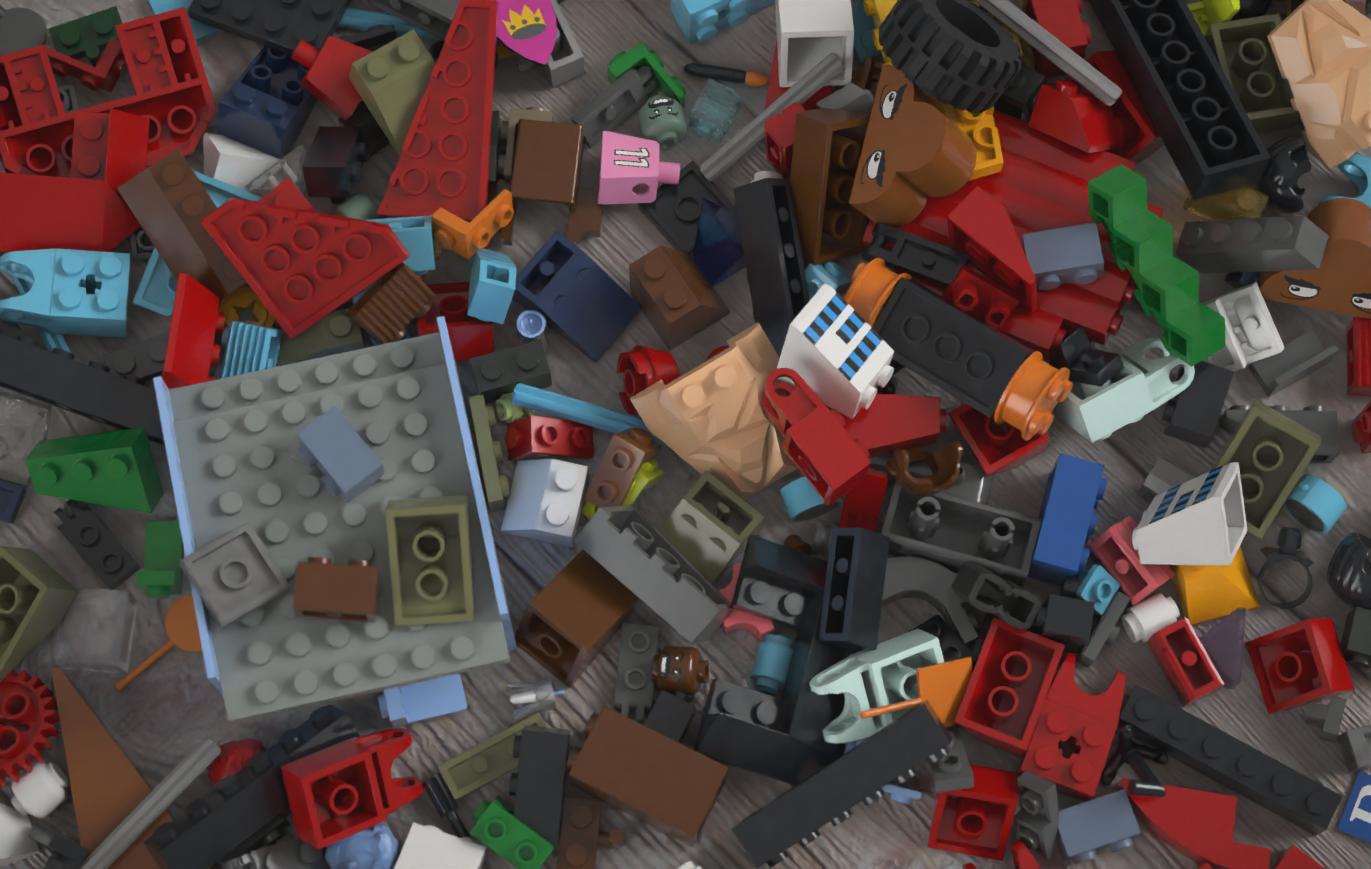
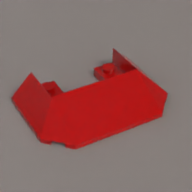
M183 7L115 25L136 95L77 111L110 114V108L149 118L146 167H150L177 149H180L184 157L192 155L217 109L186 8ZM45 45L1 55L0 105L2 107L0 154L5 169L14 174L70 178L75 111L65 113Z
M0 105V127H1V114H2V107H1V105ZM110 108V114L75 111L70 178L0 172V252L8 253L12 251L41 249L112 252L128 236L133 235L142 226L117 188L146 169L150 119Z

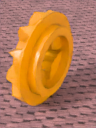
M251 287L237 288L226 295L219 305L218 312L225 313L223 332L226 327H230V321H242L235 309L248 312L250 308L254 307L253 315L258 322L247 320L246 322L272 327L275 318Z

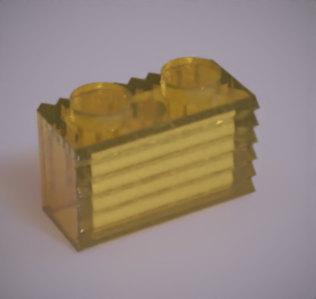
M1249 186L1194 200L1189 193L1183 208L1184 210L1189 209L1191 214L1196 212L1197 217L1203 216L1204 220L1209 219L1210 221L1259 218L1269 196Z

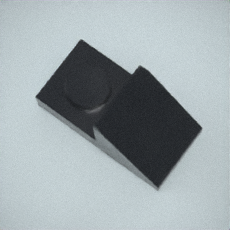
M1083 326L1079 327L1059 345L1049 362L1050 365L1058 370L1063 367L1070 370L1068 380L1071 382L1100 387L1124 367L1120 354L1105 352L1099 349L1093 350Z

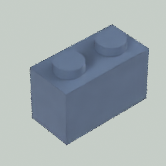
M1096 222L1022 234L1023 250L1036 278V288L1052 290L1059 287L1060 284L1071 282L1089 284L1096 281L1097 278L1103 277L1104 260Z
M335 405L297 433L299 444L301 445L297 448L299 455L310 468L315 464L325 475L321 478V481L333 497L340 494L348 503L384 475L383 464Z
M1125 789L1058 811L1056 843L1063 862L1073 858L1075 864L1087 862L1097 858V850L1110 847L1112 853L1133 846L1131 839L1141 833Z

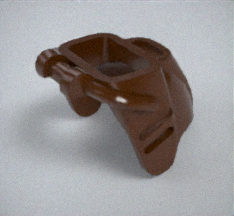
M956 441L933 453L922 451L919 445L912 446L911 449L900 450V448L893 449L892 457L887 461L886 468L901 487L910 488L915 495L921 497L937 494L951 488L958 478L963 448L960 442ZM927 463L933 474L923 478H914L908 472V465Z

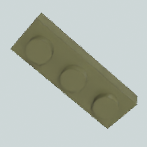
M483 394L469 397L490 511L505 509L503 498L509 497L510 493L506 474L500 476L498 474L496 462L503 461L500 440L492 441L490 428L497 426L493 405H485Z
M539 712L437 766L455 801L519 768V758H513L515 734L522 735L525 725L547 727Z

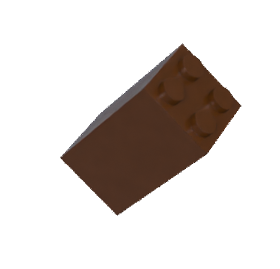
M603 706L600 714L593 712L583 732L586 734V741L582 749L576 746L566 764L571 786L694 847L727 780L729 768L606 706Z

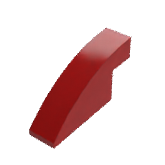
M1122 778L1117 783L1116 792L1125 789L1135 816L1163 842L1189 859L1201 865L1208 862L1212 869H1269L1271 848L1232 842L1237 796L1162 784L1166 791L1164 797L1130 795L1128 791L1129 782L1133 779Z

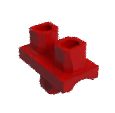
M964 265L961 266L952 283L942 293L943 298L953 303L955 307L964 312L971 313L995 329H1000L1020 302L1018 295L993 282L991 276L987 274L980 275Z

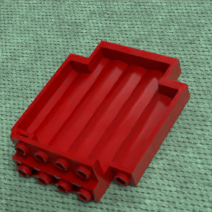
M994 110L993 118L995 127L998 129L1003 157L1001 172L967 181L963 187L950 195L928 197L921 213L913 221L898 227V229L951 248L947 216L976 186H979L986 193L989 191L995 193L1004 202L1005 209L1023 248L1022 234L1094 223L1088 208V182L1121 164L1136 172V162L1107 151L1087 153L1029 127L1028 122ZM1147 203V210L1162 218L1163 208ZM870 220L862 239L863 248L867 244H871L874 237L872 236V231L876 223ZM1102 223L1097 225L1104 260L1103 277L1097 278L1096 281L1089 284L1071 282L1060 284L1059 287L1052 290L1036 288L1037 309L1031 313L1018 303L1000 329L997 330L1029 349L1041 352L1043 359L1050 361L1054 350H1057L1059 345L1066 340L1068 332L1074 333L1081 326L1085 328L1092 349L1096 342L1105 346L1110 334L1117 335L1124 315L1120 314L1124 303L1131 304L1135 296L1133 290L1137 289L1138 286L1134 283L1128 268L1121 271L1107 246L1112 243V240ZM892 242L887 243L884 249L892 252L895 244ZM971 263L968 264V268L979 273L980 275L983 274ZM895 269L893 270L898 275L903 273ZM911 276L912 280L943 297L942 293L945 288Z

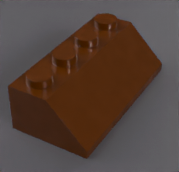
M820 108L796 114L790 186L803 261L809 264H821L859 254L864 250L862 239L867 228L868 217L850 205L849 201L871 112Z
M180 149L175 150L117 188L177 282L179 273L188 274L220 299L247 283L200 221L217 209Z

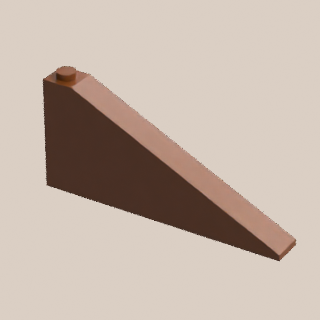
M60 667L51 668L80 845L89 850L84 858L85 860L154 789L67 673ZM168 808L108 869H159L143 842L152 836L153 831L159 825L175 819Z

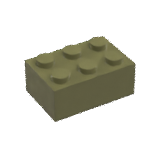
M1280 13L1210 24L1204 36L1257 134L1295 128L1301 118L1299 111L1293 110L1290 99L1294 98L1288 80L1282 79L1267 37L1282 22Z
M1256 399L1253 400L1211 471L1229 463L1239 462L1247 531L1262 539L1319 448L1321 441L1318 434Z

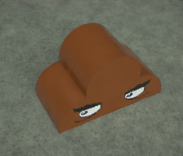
M883 65L849 204L875 223L881 222L898 228L910 223L921 213L928 197H944L956 192L965 185L975 168L976 149L971 138L946 117L941 102L935 96L928 95L917 84L910 82L905 77V74L901 70H897L894 65Z
M1336 198L1325 201L1316 206L1307 216L1310 221L1329 236L1320 268L1317 270L1263 271L1257 276L1258 287L1263 298L1267 300L1371 319V208L1358 200L1349 198Z

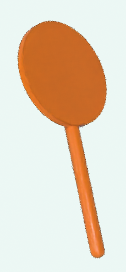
M192 594L177 599L167 612L165 628L170 640L115 685L117 690L123 689L173 646L188 652L203 651Z

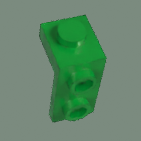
M640 43L627 53L625 51L618 53L610 61L607 67L610 84L629 70L634 69L637 71L643 66H649L658 83L657 87L669 98L676 99L681 103L682 108H685V87L676 76L670 77L663 69L664 63L654 50L648 51Z
M179 520L146 522L144 571H137L136 586L148 598L167 599L170 598V595H182L183 569L179 562L183 559L184 546Z
M499 795L491 803L484 799L471 817L477 823L470 831V834L516 868L539 869L553 851V844L509 813L506 809L510 803Z

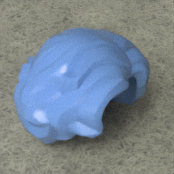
M379 823L328 845L325 858L331 869H394L399 857L398 840L393 836L386 823Z

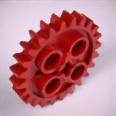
M12 670L0 682L1 788L6 783V777L10 776L17 783L20 778L19 771L24 769L27 773H31V763L34 760L44 763L45 759L40 753L43 749L53 750L54 746L48 741V738L58 736L60 733L53 726V724L60 721L59 715L55 712L58 707L57 702L52 697L54 695L53 692L37 676L32 678L25 670L19 675Z

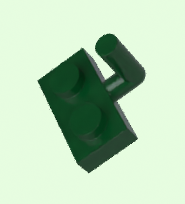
M114 6L48 29L57 52L76 60L87 57L91 66L95 67L110 38L119 40L115 25L122 24L123 22L117 7Z

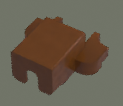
M519 119L511 181L497 180V182H492L488 186L487 205L504 189L512 192L513 217L507 226L501 227L498 230L502 236L503 245L512 246L518 200L553 202L567 205L569 207L566 238L576 246L587 237H600L603 205L598 204V193L590 188L579 187L584 149V129L582 125Z

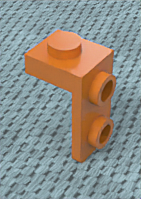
M504 189L470 223L440 207L431 216L434 241L442 248L450 249L469 260L479 249H483L488 244L490 238L501 227H505L510 223L514 214L512 192Z

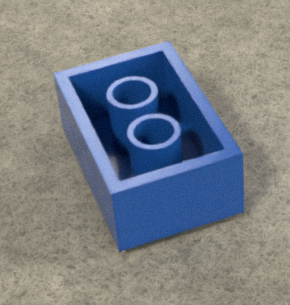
M1060 453L1049 473L1038 519H1041V524L1027 577L1061 586L1065 577L1078 579L1081 570L1084 571L1090 549L1084 548V544H1087L1090 535L1094 534L1099 515L1094 513L1093 509H1096L1098 501L1102 500L1107 485V479L1101 477L1104 465Z

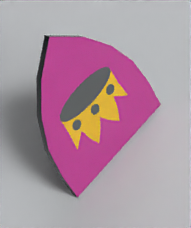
M492 0L498 1L497 39L508 50L521 58L545 67L554 49L557 34L556 14L551 0Z

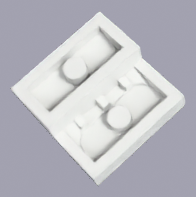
M1257 282L1202 303L1225 318V348L1203 360L1204 362L1231 371H1237L1245 368L1249 363L1281 353L1285 349Z

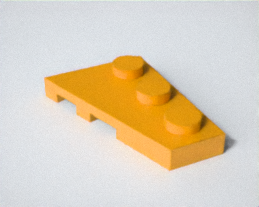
M941 102L946 117L966 133L974 143L976 164L968 181L1001 172L1003 157L998 129L995 127L993 118L994 106L980 113H969L966 109L961 111L955 109L953 105Z

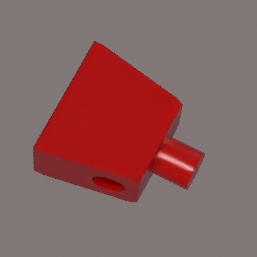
M328 36L320 49L301 39L290 57L309 68L301 81V85L341 119L346 121L352 116L361 97L348 78L351 65L372 51L334 36Z

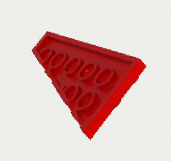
M460 0L445 37V43L438 61L434 65L425 94L421 98L404 141L401 155L395 170L392 172L388 188L376 215L397 217L431 216L441 207L463 220L472 221L487 206L498 1Z

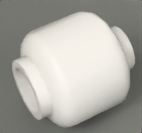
M34 762L31 765V773L23 771L19 775V782L16 783L13 780L12 790L15 796L11 798V802L23 816H27L30 813L36 818H45L68 799L69 792L67 787L70 786V781L62 769L54 762L48 764L45 762Z

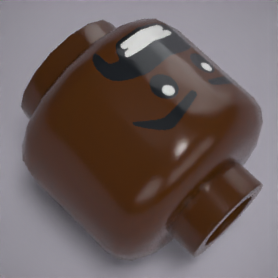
M666 646L659 655H655L653 658L652 682L654 685L659 686L660 691L664 690L670 694L682 692L688 696H693L697 694L702 683L708 682L709 663L707 660H702L701 653L697 648Z

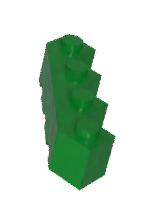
M1121 164L1088 182L1089 214L1097 225L1102 223L1112 240V243L1107 246L1121 271L1128 268L1138 286L1133 292L1147 317L1154 315L1164 332L1159 338L1165 349L1192 367L1225 348V318L1199 302V271L1173 256V225L1147 210V179Z

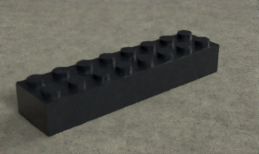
M1088 0L1193 199L1198 200L1259 183L1271 157L1185 0Z

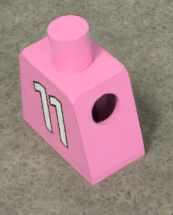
M603 131L598 204L652 203L656 200L658 183L679 184L680 163L659 161L660 144L657 141Z

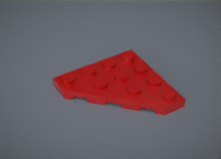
M233 197L200 221L291 340L410 256L408 250L388 224Z

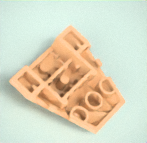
M1305 0L1267 37L1282 79H1287L1294 97L1290 99L1293 110H1298L1305 128V130L1301 131L1304 141L1326 169H1331L1350 158L1357 150H1365L1371 146V20L1342 0Z
M759 322L727 340L729 348L667 385L661 379L630 398L649 432L660 439L701 475L707 470L743 500L798 469L782 449L784 437L762 406V397L767 378L777 369L779 358ZM776 379V380L774 381V383H775V382H783V381H781V380H779V379ZM776 391L779 396L786 397L784 391Z

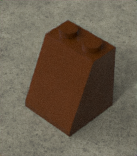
M659 246L629 264L630 294L642 307V312L669 351L730 314L723 300L689 253Z
M582 549L528 604L514 636L516 645L570 688L620 629L622 623H625L630 617L639 597Z

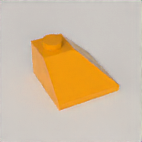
M1240 546L1231 565H1169L1176 574L1172 579L1184 616L1188 618L1192 626L1260 607Z

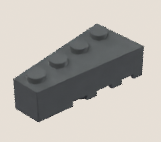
M634 505L600 507L573 540L673 627L674 632L686 642L707 641L734 610L731 607V603Z

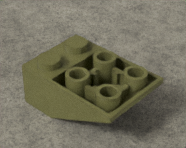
M706 470L682 498L659 531L714 586L744 551L749 535L756 536L763 528L765 516Z

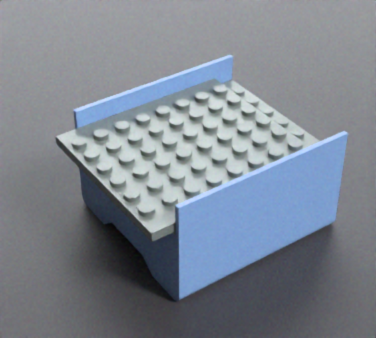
M444 316L437 318L440 332L174 389H168L161 376L153 378L185 557L249 521L291 587L288 592L221 630L190 582L207 678L222 694L227 720L230 724L510 662L509 651L517 647L459 375ZM334 405L380 460L384 468V475L348 503L340 494L336 497L332 496L321 481V478L325 476L316 464L310 468L297 451V448L301 446L297 433ZM467 495L475 621L395 626L385 513L388 500ZM310 557H324L331 559L332 564L348 565L349 560H365L371 562L372 567H378L380 583L376 622L296 617L293 604L298 561L308 562Z

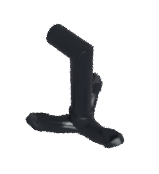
M1132 724L1124 725L1119 729V747L1102 771V785L1109 786L1115 779L1120 767L1126 763L1139 778V780H1131L1129 782L1128 791L1130 795L1164 797L1166 795L1165 788L1144 759L1157 764H1166L1169 761L1168 755L1160 749H1153L1135 743L1132 739Z

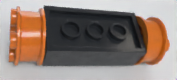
M880 257L873 259L868 264L862 262L857 266L851 278L852 285L846 295L841 297L894 350L892 359L986 416L994 418L996 423L1002 424L1007 422L1022 431L1021 438L1026 441L1031 439L1037 432L1042 435L1046 433L1054 420V415L1051 413L1058 401L1063 402L1073 387V383L1068 380L1070 376L1068 368L1063 367L1058 370L1042 360L1043 354L1041 352L1029 349L969 312H964L955 307L953 303L945 300L942 296L912 280L909 274L902 273L898 275L886 268L885 260Z

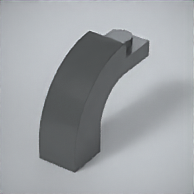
M900 556L887 559L882 607L902 598L921 599L933 605L941 613L948 626L967 647L974 645L978 639L976 632L980 631L979 625L972 612H965L963 609L969 606L970 603L959 597L951 588L957 576L956 574L936 562L919 557Z

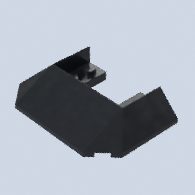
M749 535L731 607L798 630L782 697L779 699L719 678L712 679L694 751L710 759L793 786L843 755L846 743L826 742L822 731L842 713L845 705L844 694L830 693L817 695L816 692L811 691L809 683L818 673L864 649H845L818 641L828 561L754 535Z

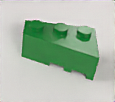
M144 427L41 440L25 460L36 494L152 513L164 494Z

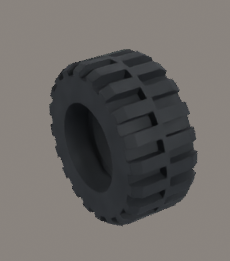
M898 0L879 28V43L883 46V52L886 57L892 60L891 63L895 68L901 70L910 82L917 84L928 95L931 94L938 101L953 105L955 109L961 111L966 109L969 113H980L991 109L1022 66L1020 47L1018 43L1013 41V36L1010 32L1006 31L996 18H992L981 6L978 7L971 0Z

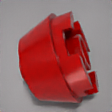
M637 345L633 350L622 352L619 355L616 373H623L625 392H619V396L625 411L628 414L636 413V415H639L630 400L631 397L661 379L667 385L681 376L677 363L670 352Z

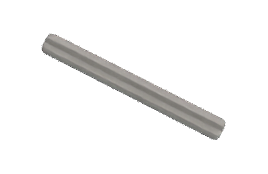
M973 0L1107 106L1113 105L1121 95V88L1010 1Z
M830 53L700 166V171L706 179L714 181L764 138L765 121L777 113L782 115V110L794 102L802 105L843 70L844 63L835 53Z
M203 738L81 863L78 869H108L220 754V747L210 738Z

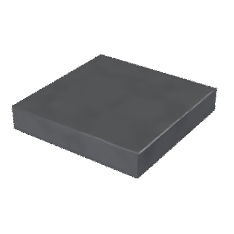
M249 521L184 557L179 562V565L221 630L283 595L291 588Z

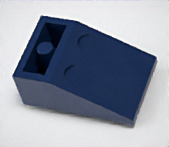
M264 46L219 102L217 133L282 160L298 139L318 100L301 85V81L309 68L290 58L291 55Z
M558 231L553 233L516 276L515 292L512 297L514 301L527 311L535 310L541 313L546 319L548 327L595 363L599 361L642 310V307L600 266Z

